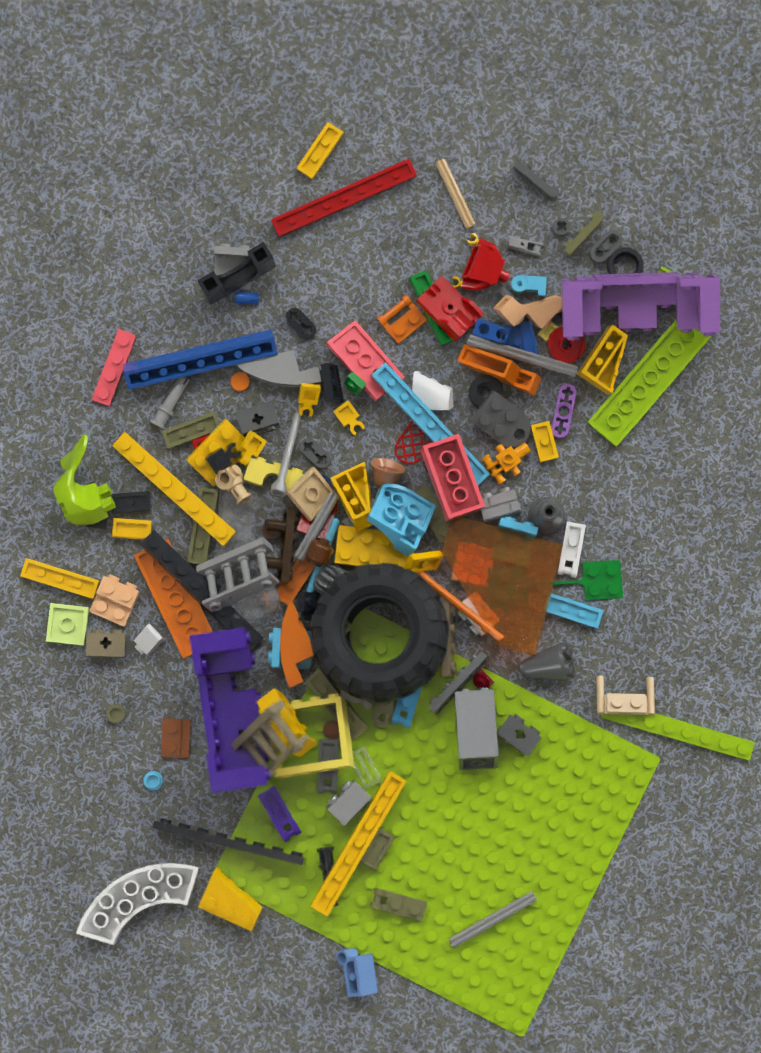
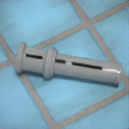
M184 376L177 379L163 404L158 405V411L153 419L149 420V423L161 430L165 429V423L173 415V408L191 381L189 378Z

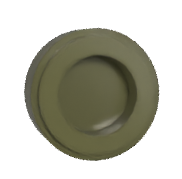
M113 704L107 709L106 716L110 722L120 723L126 717V710L119 704Z

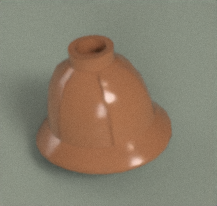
M376 458L371 461L373 479L377 485V490L383 484H396L400 475L406 472L403 465L390 459Z

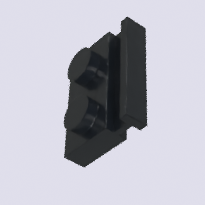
M331 363L320 364V377L324 382L323 395L325 399L331 403H343L344 397L338 365Z
M298 592V611L301 612V617H298V620L311 621L318 604L317 601L321 596L319 593Z

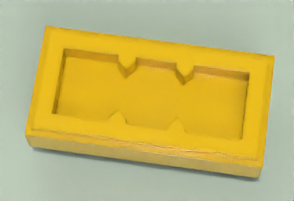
M113 518L112 538L144 540L152 531V521Z

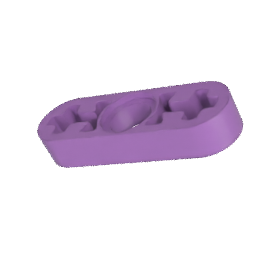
M571 384L562 385L558 393L551 428L553 436L558 439L566 437L569 432L576 397V389ZM566 388H570V392H573V395H569L567 402L560 403V399L564 401L565 398L562 390L565 391ZM561 406H566L569 409V414L565 417L558 413V409ZM556 418L568 420V423L563 422L562 428L565 429V432H562L561 435L555 430V427L558 428L560 421H556Z

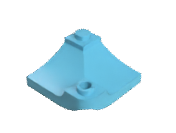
M383 484L375 496V502L366 520L379 528L391 540L394 549L409 557L410 554L414 553L422 535L425 533L436 505L401 485Z

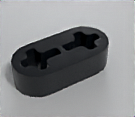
M291 308L287 311V322L302 338L308 340L316 335L315 325L300 309ZM299 313L298 319L301 322L298 323L295 319L291 321L290 314ZM304 324L307 328L311 326L312 334H303L304 328L301 325Z

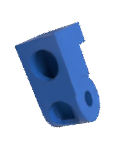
M477 318L473 335L508 344L512 329Z

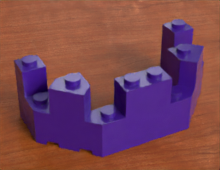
M243 627L189 635L194 672L198 676L208 746L206 757L211 793L268 785L267 781L271 780L269 768L265 769V765H258L246 748L242 749L240 747L234 750L231 745L241 735L239 731L246 730L260 716L257 701L261 699V692L257 693L256 689L233 692V688H236L235 677H231L232 672L252 670V665H256L255 655L250 653L249 643H251L249 631L246 632ZM261 746L255 747L265 762L270 761Z

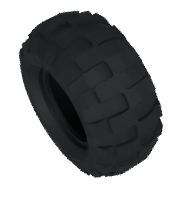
M368 563L356 566V569L342 573L334 579L332 585L326 591H323L319 597L310 624V643L313 655L326 678L350 696L374 702H390L391 700L405 698L414 694L423 685H427L436 675L437 669L444 661L449 637V623L446 610L440 597L431 585L410 569L390 563ZM376 603H389L401 608L407 614L410 622V637L406 647L397 657L383 663H370L360 659L352 648L350 631L345 636L346 620L352 624L360 611Z

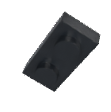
M149 491L111 495L116 508L112 509L113 514L151 511Z

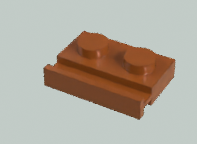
M162 719L161 757L189 758L191 719Z

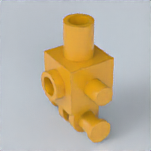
M525 442L515 449L512 446L505 449L502 444L498 445L496 450L499 454L495 456V462L492 461L489 454L481 459L486 464L487 471L490 470L492 472L490 475L497 480L498 485L506 481V478L501 474L502 471L505 474L511 471L514 476L521 473L517 467L522 462L520 459L531 452Z

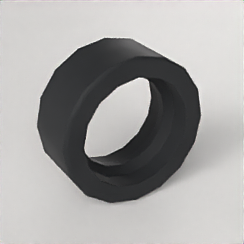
M622 247L610 255L607 262L608 274H617L614 269V263L622 255H628L635 260L636 270L634 273H642L643 259L636 250L630 247Z

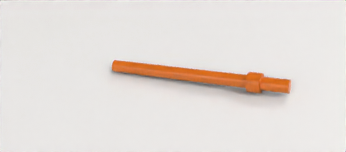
M416 572L438 594L480 626L485 634H490L497 641L502 642L505 636L493 628L494 625L483 620L426 573Z

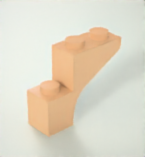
M505 295L493 309L508 325H518L526 316L532 321L534 326L542 329L551 323L555 314L562 311L561 297L557 295L528 304H520L512 296Z

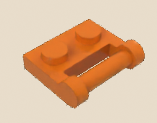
M406 294L399 303L383 316L377 317L379 323L398 345L427 322L426 317ZM408 306L410 310L390 326L387 321L404 307Z

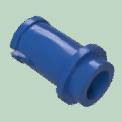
M241 290L235 292V304H239V306L241 304L258 305V292L245 293L241 292Z

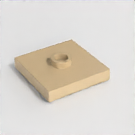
M311 467L286 491V494L307 520L312 521L317 516L329 493L334 491L316 468Z

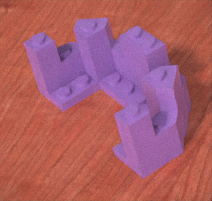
M680 272L596 274L592 275V278H588V276L574 277V281L571 282L570 278L561 279L563 337H567V340H579V337L583 336V332H585V335H596V332H601L600 307L603 310H612L614 306H617L618 329H622L623 332H633L634 328H641V331L645 332L652 331V328H657V305H660V308H671V304H676V328L681 329V332H692V329H699V332L704 333V336H715V333L720 332V277L716 274H707V278L701 277V273L680 275Z

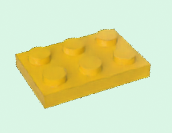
M224 419L186 458V461L214 487L216 485L214 479L217 474L214 473L205 457L220 447L225 451L227 445L232 442L236 446L231 449V452L235 453L238 450L242 452L244 449L240 445L245 437L227 419ZM230 458L232 464L227 468L237 463L236 458Z

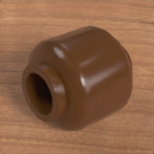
M320 537L319 540L313 539L310 542L305 554L310 564L322 567V565L329 563L334 552V548L329 545L330 541Z

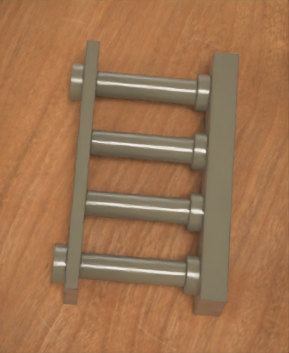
M281 700L269 706L231 743L234 750L240 747L246 748L258 765H265V769L269 768L270 778L276 774L275 770L294 752L297 753L305 747L303 743L309 739L306 735L298 740L281 718L280 711L285 707ZM270 721H274L291 743L289 748H287L272 728ZM263 730L266 731L282 753L279 757L261 735ZM252 739L258 742L272 761L270 766H268L254 747Z

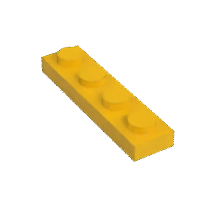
M28 558L25 559L20 575L23 578L91 599L95 598L100 582L99 580Z

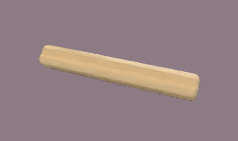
M441 159L436 162L438 171L466 229L475 226V221L446 160Z

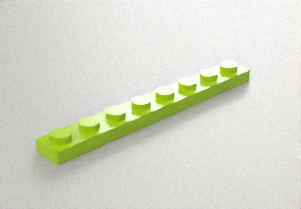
M656 713L654 716L603 714L600 717L747 761L751 759L755 742Z

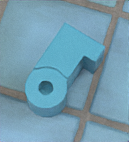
M518 275L512 279L511 289L516 294H523L525 292L538 293L537 298L543 299L546 294L547 277Z

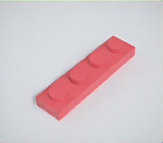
M118 329L91 399L92 401L110 407L124 371L123 364L127 363L137 337L136 335Z

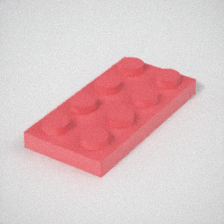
M356 320L326 343L327 347L350 373L353 371L367 384L364 389L375 402L385 395L386 392L371 375L385 362L402 380L405 378Z

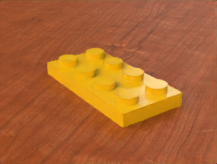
M338 526L334 564L356 567L368 563H390L403 568L408 557L394 549L391 540L381 530L365 528L357 532L355 527Z

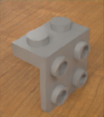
M224 243L214 246L215 274H224L240 265L248 258L247 251L252 248L248 245L231 247L230 244ZM251 282L238 290H250Z

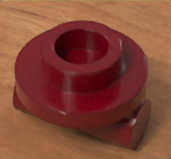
M482 669L473 677V683L478 689L490 688L494 683Z

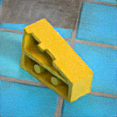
M363 462L331 477L334 491L339 496V500L357 532L373 525L366 520L372 508L369 474L366 463Z

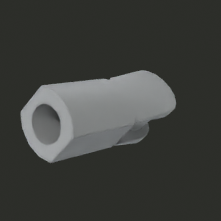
M511 236L508 249L541 256L540 250L544 244ZM528 244L534 245L533 250L527 249Z

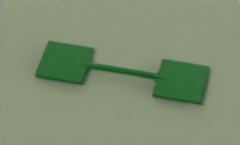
M620 560L582 562L583 577L581 580L529 583L526 580L525 567L487 569L490 607L528 605L527 591L529 587L578 583L584 587L585 601L623 598Z

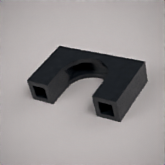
M264 242L247 251L248 258L234 269L221 275H216L213 271L197 280L210 305L276 268L274 258Z

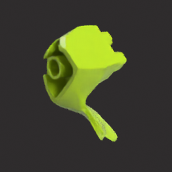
M85 434L81 436L73 450L60 460L62 468L66 471L53 487L55 497L61 506L64 517L70 523L78 526L95 524L109 517L107 511L116 508L115 502L110 496L112 495L111 488L107 483L98 487L96 483L80 485L74 482V473L87 447L88 436Z

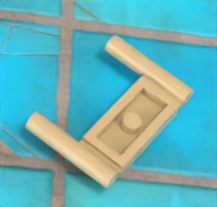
M604 676L596 677L597 714L655 715L653 677L646 678L647 696L646 694L616 693L604 695Z

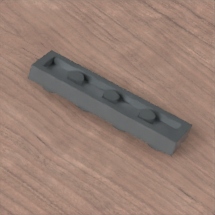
M482 651L479 654H474L470 659L471 663L466 668L462 667L457 672V678L453 682L449 681L444 686V691L441 695H436L430 701L429 709L436 716L455 697V692L462 689L489 661L488 656Z

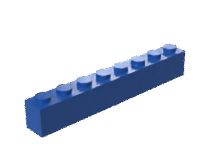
M272 329L126 363L123 364V369L129 390L278 354Z

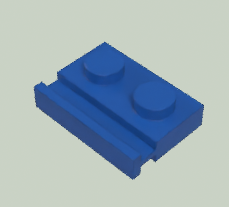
M531 320L521 322L515 326L504 325V327L512 329L508 346L538 354ZM510 358V359H511L512 361H514L515 363H517V362H522V361H519V360Z

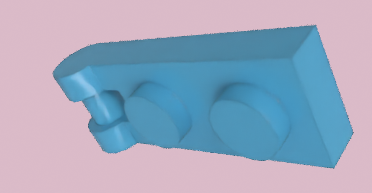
M422 687L416 690L414 694L398 699L391 724L397 725L398 723L410 729ZM400 711L407 712V718L399 716Z

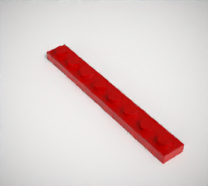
M407 159L271 219L280 238L417 177V174L410 159Z

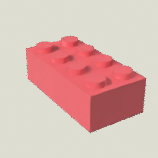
M457 434L422 446L420 451L445 521L447 522L482 510L485 505L460 435Z

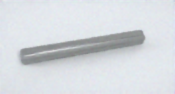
M529 892L449 938V942L453 948L459 946L536 901L533 892Z

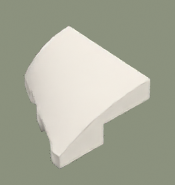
M420 371L414 372L412 391L430 410H450L453 408V389L451 387L441 385L437 380L422 375Z

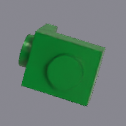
M353 371L344 382V385L357 396L365 390L364 388L367 385Z

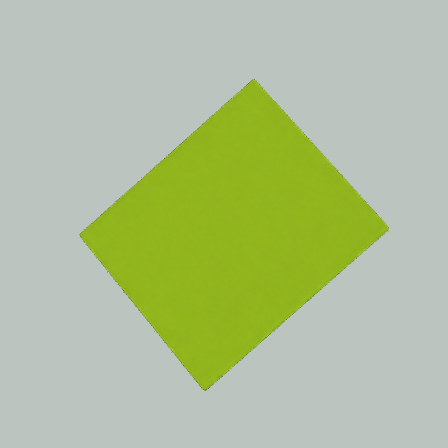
M366 608L355 617L352 623L354 627L350 630V641L354 652L360 659L370 663H383L394 659L404 650L410 637V630ZM454 654V661L456 662L454 679H445L442 676V665L440 664L435 673L436 675L427 685L425 684L421 688L410 729L398 723L397 725L390 723L386 728H378L372 720L375 702H373L370 709L364 708L359 702L357 704L349 702L369 729L354 741L351 739L354 767L338 770L337 794L335 795L337 796L342 791L341 787L348 780L351 782L354 779L371 796V799L345 826L327 809L329 805L327 801L334 794H331V792L318 794V773L281 779L273 776L270 778L271 780L267 781L268 785L256 787L230 839L234 840L235 837L247 839L246 843L253 845L254 841L265 844L264 848L271 850L273 846L283 848V853L291 854V851L303 853L302 857L307 858L305 866L226 847L216 867L220 868L225 876L232 879L243 892L248 893L257 902L347 948H355L361 955L372 953L374 962L523 1037L660 762V758L482 667L481 669L494 681L489 690L494 689L497 731L510 714L513 717L517 714L525 720L523 723L525 726L536 728L540 732L539 736L542 738L529 756L526 757L497 735L498 768L459 770L455 697L437 716L429 709L430 701L436 695H441L444 691V686L449 681L453 682L457 678L456 674L462 667L466 668L471 663L469 660ZM473 678L462 688L470 689V691L478 690L473 683ZM309 686L301 699L302 702L309 701L311 697H317ZM395 699V701H394L393 714H394V711H395V708H396V704H397L398 699ZM325 706L296 710L298 721L301 725L304 723L308 728L305 730L306 734L310 738H314L318 744L301 757L292 754L282 763L283 768L319 762V739H328L323 734V727L328 721H336ZM400 711L399 716L407 718L408 713ZM380 715L378 720L384 722L386 720L385 715ZM524 730L515 731L517 739L520 737L524 739ZM339 737L335 740H339L338 759H342L341 743ZM391 771L406 780L404 787L380 828L393 835L395 839L376 870L362 862L358 863L337 899L338 906H334L329 915L325 916L310 907L311 902L323 884L322 870L318 866L320 865V857L317 848L334 847L333 860L334 863L336 862L387 773ZM324 778V784H331L332 779ZM273 786L276 787L302 832L298 836L295 834L290 837V840L286 843L258 798L259 794ZM289 823L283 826L285 831L292 828ZM374 888L426 901L427 905L423 920L420 921L369 907L370 902L374 899ZM529 892H533L536 901L459 946L453 948L449 942V938ZM382 896L381 904L386 905L388 897Z

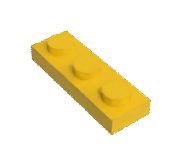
M327 122L298 165L297 170L313 180L344 132Z

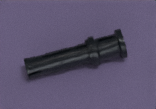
M334 847L317 848L320 857V865L318 866L322 870L323 882L334 865Z

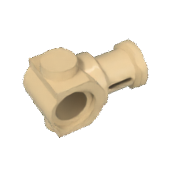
M232 465L217 473L214 479L217 487L232 493L237 500V505L245 503L252 497L251 493H248L242 485L243 474L237 465Z

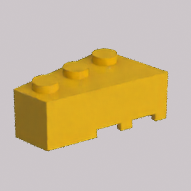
M614 325L608 326L577 374L607 395L613 394L615 379L618 375V368L628 335Z
M274 688L257 701L260 708L258 711L261 715L269 706L281 700L285 705L280 711L281 718L295 737L299 740L307 735L305 730L308 728L304 723L300 724L296 717V711L282 692ZM270 721L272 728L287 748L291 746L289 740L274 721ZM309 737L303 743L305 747L293 754L301 757L318 743L314 738Z
M216 867L198 908L252 931L263 907L248 893L243 892L232 879L225 876L220 868Z

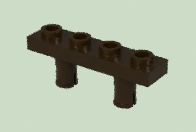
M288 506L283 512L282 521L266 519L264 523V530L281 533L279 558L265 556L267 568L277 569V579L279 580L277 585L285 586L291 581L293 574L290 564L294 559L292 544L296 540V532H294V525L297 524L298 514H295L296 507Z

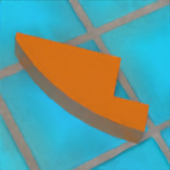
M464 344L457 362L483 375H491L501 383L535 396L542 381L538 374L521 369L512 360Z
M293 601L288 604L280 636L281 662L290 689L304 683L296 665L314 657L310 638L302 621L298 620L299 614Z

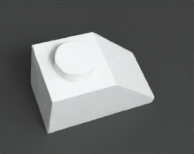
M148 624L135 638L134 642L137 645L134 647L141 655L145 653L149 656L165 639L152 625Z

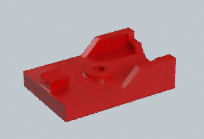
M442 275L415 301L454 342L477 321V318L479 319L484 314L472 300L463 297Z

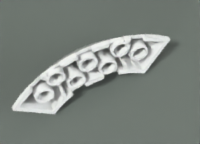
M175 863L157 864L125 874L107 886L94 899L86 910L76 934L114 945L127 922L143 909L161 903L189 905L199 867Z

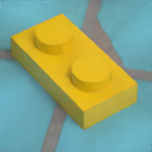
M550 421L531 425L540 463L558 459L559 455Z
M440 550L410 554L403 568L410 569L415 573L437 570L444 555Z

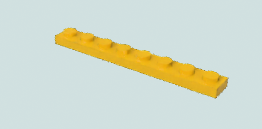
M126 432L112 445L221 545L225 547L237 533Z
M391 771L387 773L311 902L310 907L325 916L329 915L404 787L406 780Z

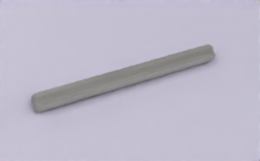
M470 335L467 341L469 346L573 377L576 376L578 367L474 335Z

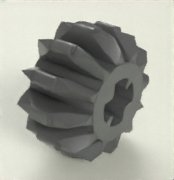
M327 564L315 577L313 588L321 595L323 591H326L332 585L333 580L344 572L337 565Z

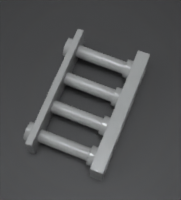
M261 537L197 565V573L204 579H207L210 598L203 600L202 604L211 612L218 611L225 606L279 584V580L268 572L265 558L266 554L273 552L272 545L264 537ZM258 558L261 576L251 580L248 563ZM241 566L244 583L234 587L232 569ZM224 573L227 590L217 594L215 577Z

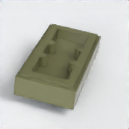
M379 828L360 862L376 870L395 837Z

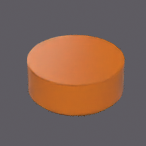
M243 372L235 373L231 378L232 388L238 392L247 390L250 385L248 375Z

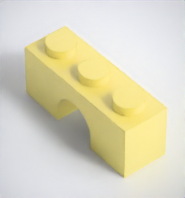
M261 457L250 458L243 480L244 482L263 487L264 481L268 476L279 475L281 463L274 462L269 464L266 463V459ZM297 468L288 469L285 478L287 490L304 475L302 470Z

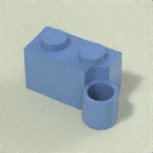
M355 948L340 950L337 953V961L344 967L348 997L378 993L372 953L358 955Z

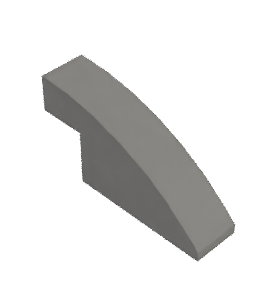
M294 350L238 364L241 372L256 380L272 385L296 388L301 387V383L322 384L318 367L299 372Z

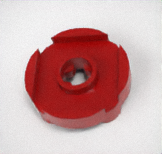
M563 326L556 327L550 333L547 340L548 354L553 359L568 364L576 361L585 351V339L581 336L579 340H568L571 346L565 350L563 349L562 342H565L567 337H563Z

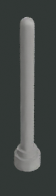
M299 412L294 413L278 479L271 486L270 492L276 496H285L286 494L285 478L301 420Z

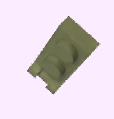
M600 211L594 212L591 222L587 226L582 225L576 232L578 236L574 240L570 238L563 246L565 248L563 254L568 258L602 223L603 214Z
M374 888V899L370 902L369 907L420 921L423 920L427 905L426 901ZM382 896L388 897L386 905L381 904Z

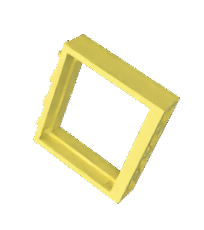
M336 693L329 694L328 698L321 699V697H311L306 702H302V700L291 701L295 711L336 704L342 759L283 768L281 764L275 770L276 774L274 777L281 779L354 767L345 697L339 696ZM270 738L271 748L279 757L281 752Z

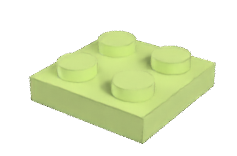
M50 603L46 642L85 646L89 607Z

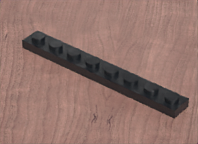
M155 530L140 543L226 630L244 627L246 632L249 631L251 643H249L250 652L264 638L231 605L214 612L208 610L202 604L203 600L210 598L208 582Z
M163 818L160 819V822L154 820V829L302 866L306 864L307 858H303V853L291 851V854L283 853V848L273 846L271 850L264 848L265 844L254 841L253 845L246 843L247 839L235 837L234 840L227 839V834L216 832L215 836L208 834L209 830L198 827L197 831L190 829L191 825L179 823V826L171 825V820Z

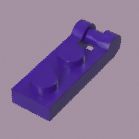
M275 786L258 795L285 843L295 834L298 836L302 833ZM289 823L292 828L285 831L283 826Z

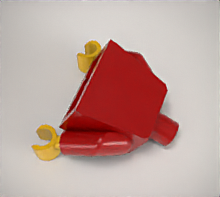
M471 233L470 236L476 240L473 242L467 240L468 245L473 247L461 277L464 280L461 281L456 276L452 277L453 280L459 281L458 285L452 286L455 289L462 287L463 289L477 291L496 285L498 280L506 283L510 273L502 270L505 260L501 257V253L496 245L482 238L478 239L475 233Z

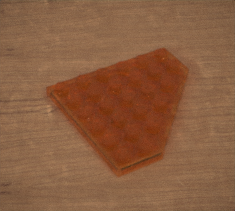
M464 517L450 520L442 554L450 564L452 571L463 586L466 595L476 608L479 616L483 620L494 625L493 628L505 636L502 642L493 638L495 644L498 647L535 656L563 545Z

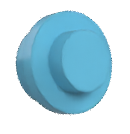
M150 771L144 776L143 782L147 789L157 790L163 784V777L157 771Z

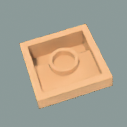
M111 574L108 577L103 576L89 612L125 627L140 594V591L136 590L138 586L129 582L124 585L119 582L120 578Z

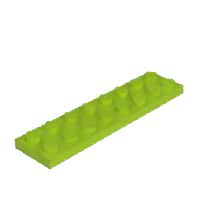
M675 320L587 423L612 445L617 447L712 336H704V333H700L699 329H692V332H681V329L676 328Z

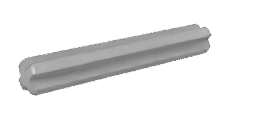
M329 493L296 551L294 557L299 561L305 559L310 542L316 539L339 498L336 493Z

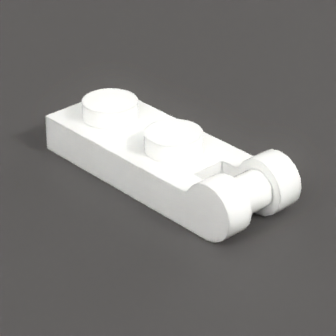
M566 522L557 575L563 576V574H567L570 577L576 578L586 525ZM565 562H573L572 568L566 567Z

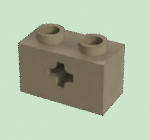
M92 629V633H87L86 656L126 658L127 634H122L123 630H111V633H103V630ZM106 638H108V641L111 642V645H108L105 649V646L102 645V642H105Z

